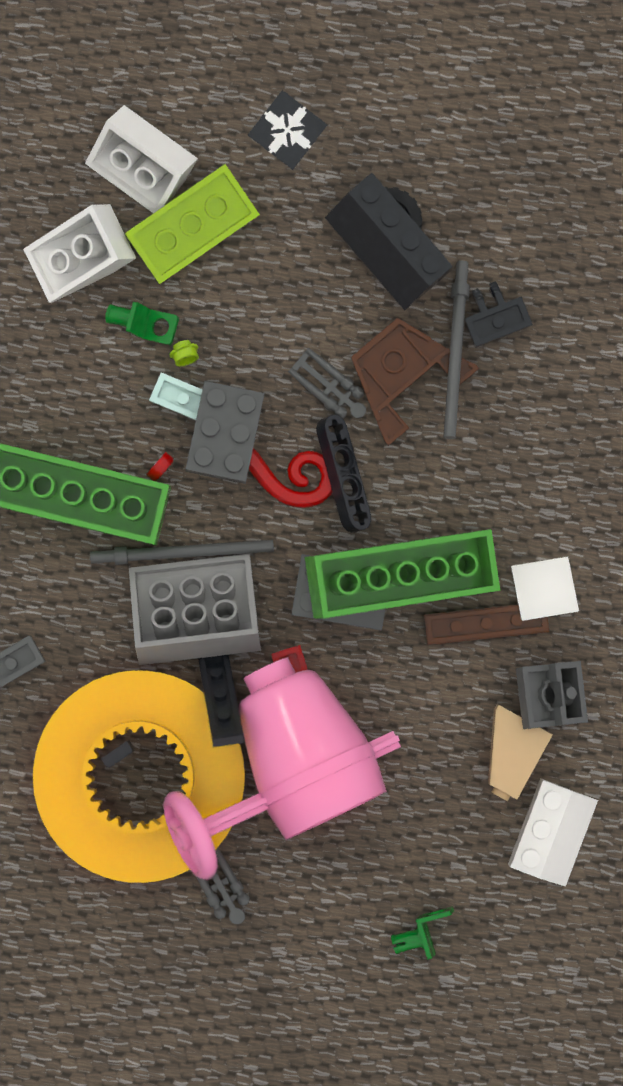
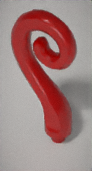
M253 448L249 471L258 483L279 502L296 508H309L323 503L333 493L321 453L304 451L291 459L287 473L291 483L295 486L303 488L309 484L308 478L301 474V468L305 464L315 465L321 474L320 483L314 490L299 492L283 485L270 470L260 454Z

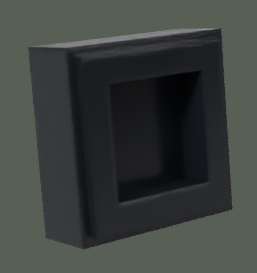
M128 740L101 758L107 768H110L134 752L135 747Z

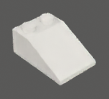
M110 204L90 205L23 249L49 303H53L116 272L136 259Z

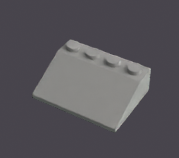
M250 553L129 568L134 641L139 665L261 651Z

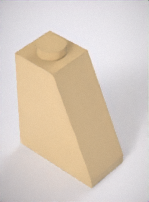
M496 704L493 712L488 783L494 787L492 790L493 794L508 801L510 796L518 799L549 743L552 734L541 728L523 730L522 717Z

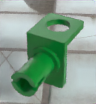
M133 302L131 309L110 304L106 311L105 320L109 324L126 327L127 332L138 338L172 345L179 317L152 310L138 302ZM160 319H165L169 324L168 332L163 336H157L154 333V325Z
M453 906L419 915L416 919L417 929L391 935L392 945L396 944V947H394L395 953L400 954L404 951L422 947L425 949L427 959H433L436 952L427 922L452 915L454 912Z

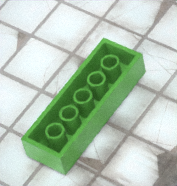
M0 443V508L157 546L171 491L170 485Z
M491 529L305 557L313 618L336 617L500 591Z

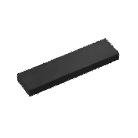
M229 655L198 658L213 747L244 743Z

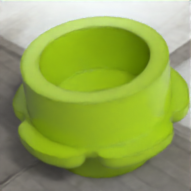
M189 340L180 341L173 346L174 350L169 355L170 358L174 359L176 366H187L198 360L197 349L199 347L197 344H191Z

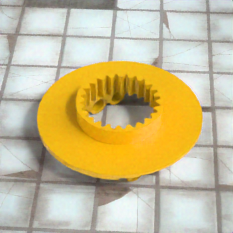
M133 670L118 672L96 679L78 689L59 706L48 721L38 742L33 765V788L37 808L47 831L56 844L72 860L87 870L105 878L129 883L161 881L188 871L189 868L174 844L164 814L160 818H154L146 824L144 821H140L137 827L133 826L132 820H128L123 825L121 824L120 816L111 819L109 818V809L103 811L100 809L102 800L93 799L97 789L90 788L89 784L95 780V777L88 773L94 770L96 765L91 762V759H97L100 756L97 748H105L107 746L106 740L112 741L117 735L126 734L129 729L133 733L138 732L141 726L147 734L155 729L156 737L158 738L164 734L167 735L166 743L168 745L177 744L174 751L175 754L184 755L180 765L187 766L188 770L182 773V777L189 781L184 783L181 789L186 792V796L192 801L202 819L241 802L245 785V767L240 743L213 747L204 692L185 680L154 671ZM232 827L211 836L215 850L225 839Z

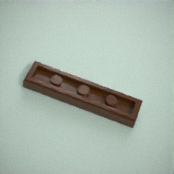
M519 605L424 615L427 645L549 632L548 617L522 621Z

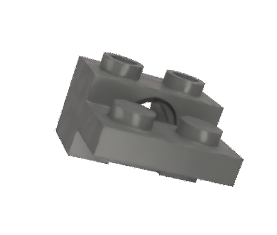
M581 661L516 668L523 730L588 722Z

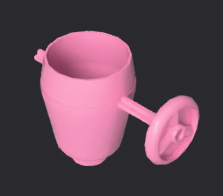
M288 657L249 674L244 678L250 695L240 702L238 708L244 741L258 794L202 819L192 801L181 792H170L167 794L163 805L164 815L179 854L195 876L201 879H211L218 867L217 855L211 836L267 810L270 818L285 840L378 797L386 792V788L376 759L401 747L399 737L395 735L394 731H391L368 742L365 735L319 675L313 670H303L295 673Z

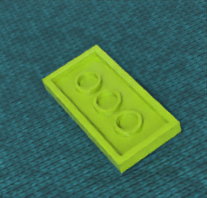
M224 164L124 234L157 282L161 284L260 214L229 168Z

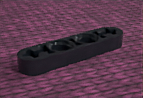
M330 415L319 420L316 432L340 521L346 531L355 533L369 527L371 524V513L347 425L342 417ZM329 427H333L335 433L330 432ZM333 443H339V445L333 447ZM337 451L344 457L343 467L339 466L335 460ZM344 481L349 482L352 486L351 496H348L343 489ZM349 502H355L354 505L349 506ZM353 515H357L359 521H354Z

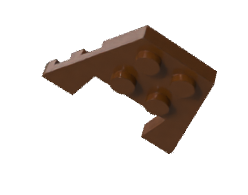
M399 318L395 319L351 357L387 446L391 445L409 429L389 403L435 364H438L447 376L449 368L450 349L432 340L431 337ZM464 358L461 359L460 385L479 370L477 365Z

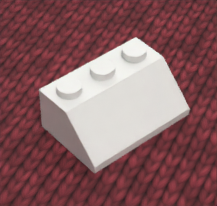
M123 105L106 121L85 164L154 213L172 200L188 178L198 158Z
M540 778L508 865L513 869L566 887L598 800Z

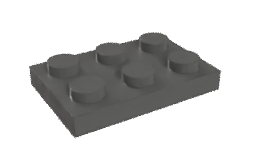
M204 381L185 472L246 484L265 393Z

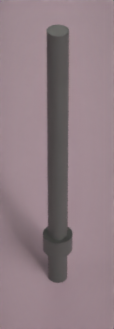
M467 261L456 262L455 283L451 287V298L454 301L443 435L445 439L456 438L466 300L469 299L470 285L467 284L469 264Z
M273 540L136 549H127V546L114 547V550L90 551L91 564L115 562V565L128 564V561L274 552Z

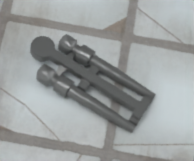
M308 347L288 372L319 399L328 411L332 410L335 415L344 419L347 411L344 407L340 406L345 403L350 407L353 417L362 418L366 413L364 404L360 402L354 403L349 397L352 393L354 398L360 399L364 395V390L359 386H355V382L351 378H346L335 367ZM309 356L334 377L331 383L305 362ZM302 367L324 385L326 389L322 392L296 371ZM340 382V386L348 392L343 394L336 388V385ZM330 392L340 399L339 402L335 401L332 397H328Z
M217 848L215 850L217 860L227 878L221 880L216 872L212 877L215 882L212 886L209 885L206 879H201L197 876L196 878L208 898L206 899L210 908L213 907L215 917L218 919L224 918L226 910L221 906L227 905L231 911L229 914L230 921L233 924H241L245 920V912L240 908H236L233 901L237 898L238 903L244 906L249 903L250 898L242 890L244 887L241 881L237 880L220 849ZM230 883L229 887L235 895L229 896L224 885ZM217 889H219L222 897L224 898L222 902L220 901L218 895L214 894V891H216Z

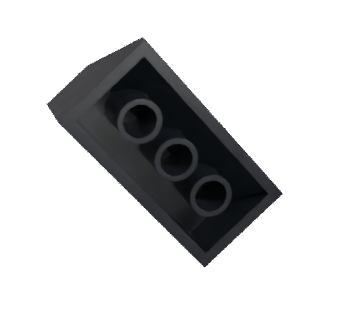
M373 173L369 174L348 192L325 217L327 222L404 311L452 270L453 266Z

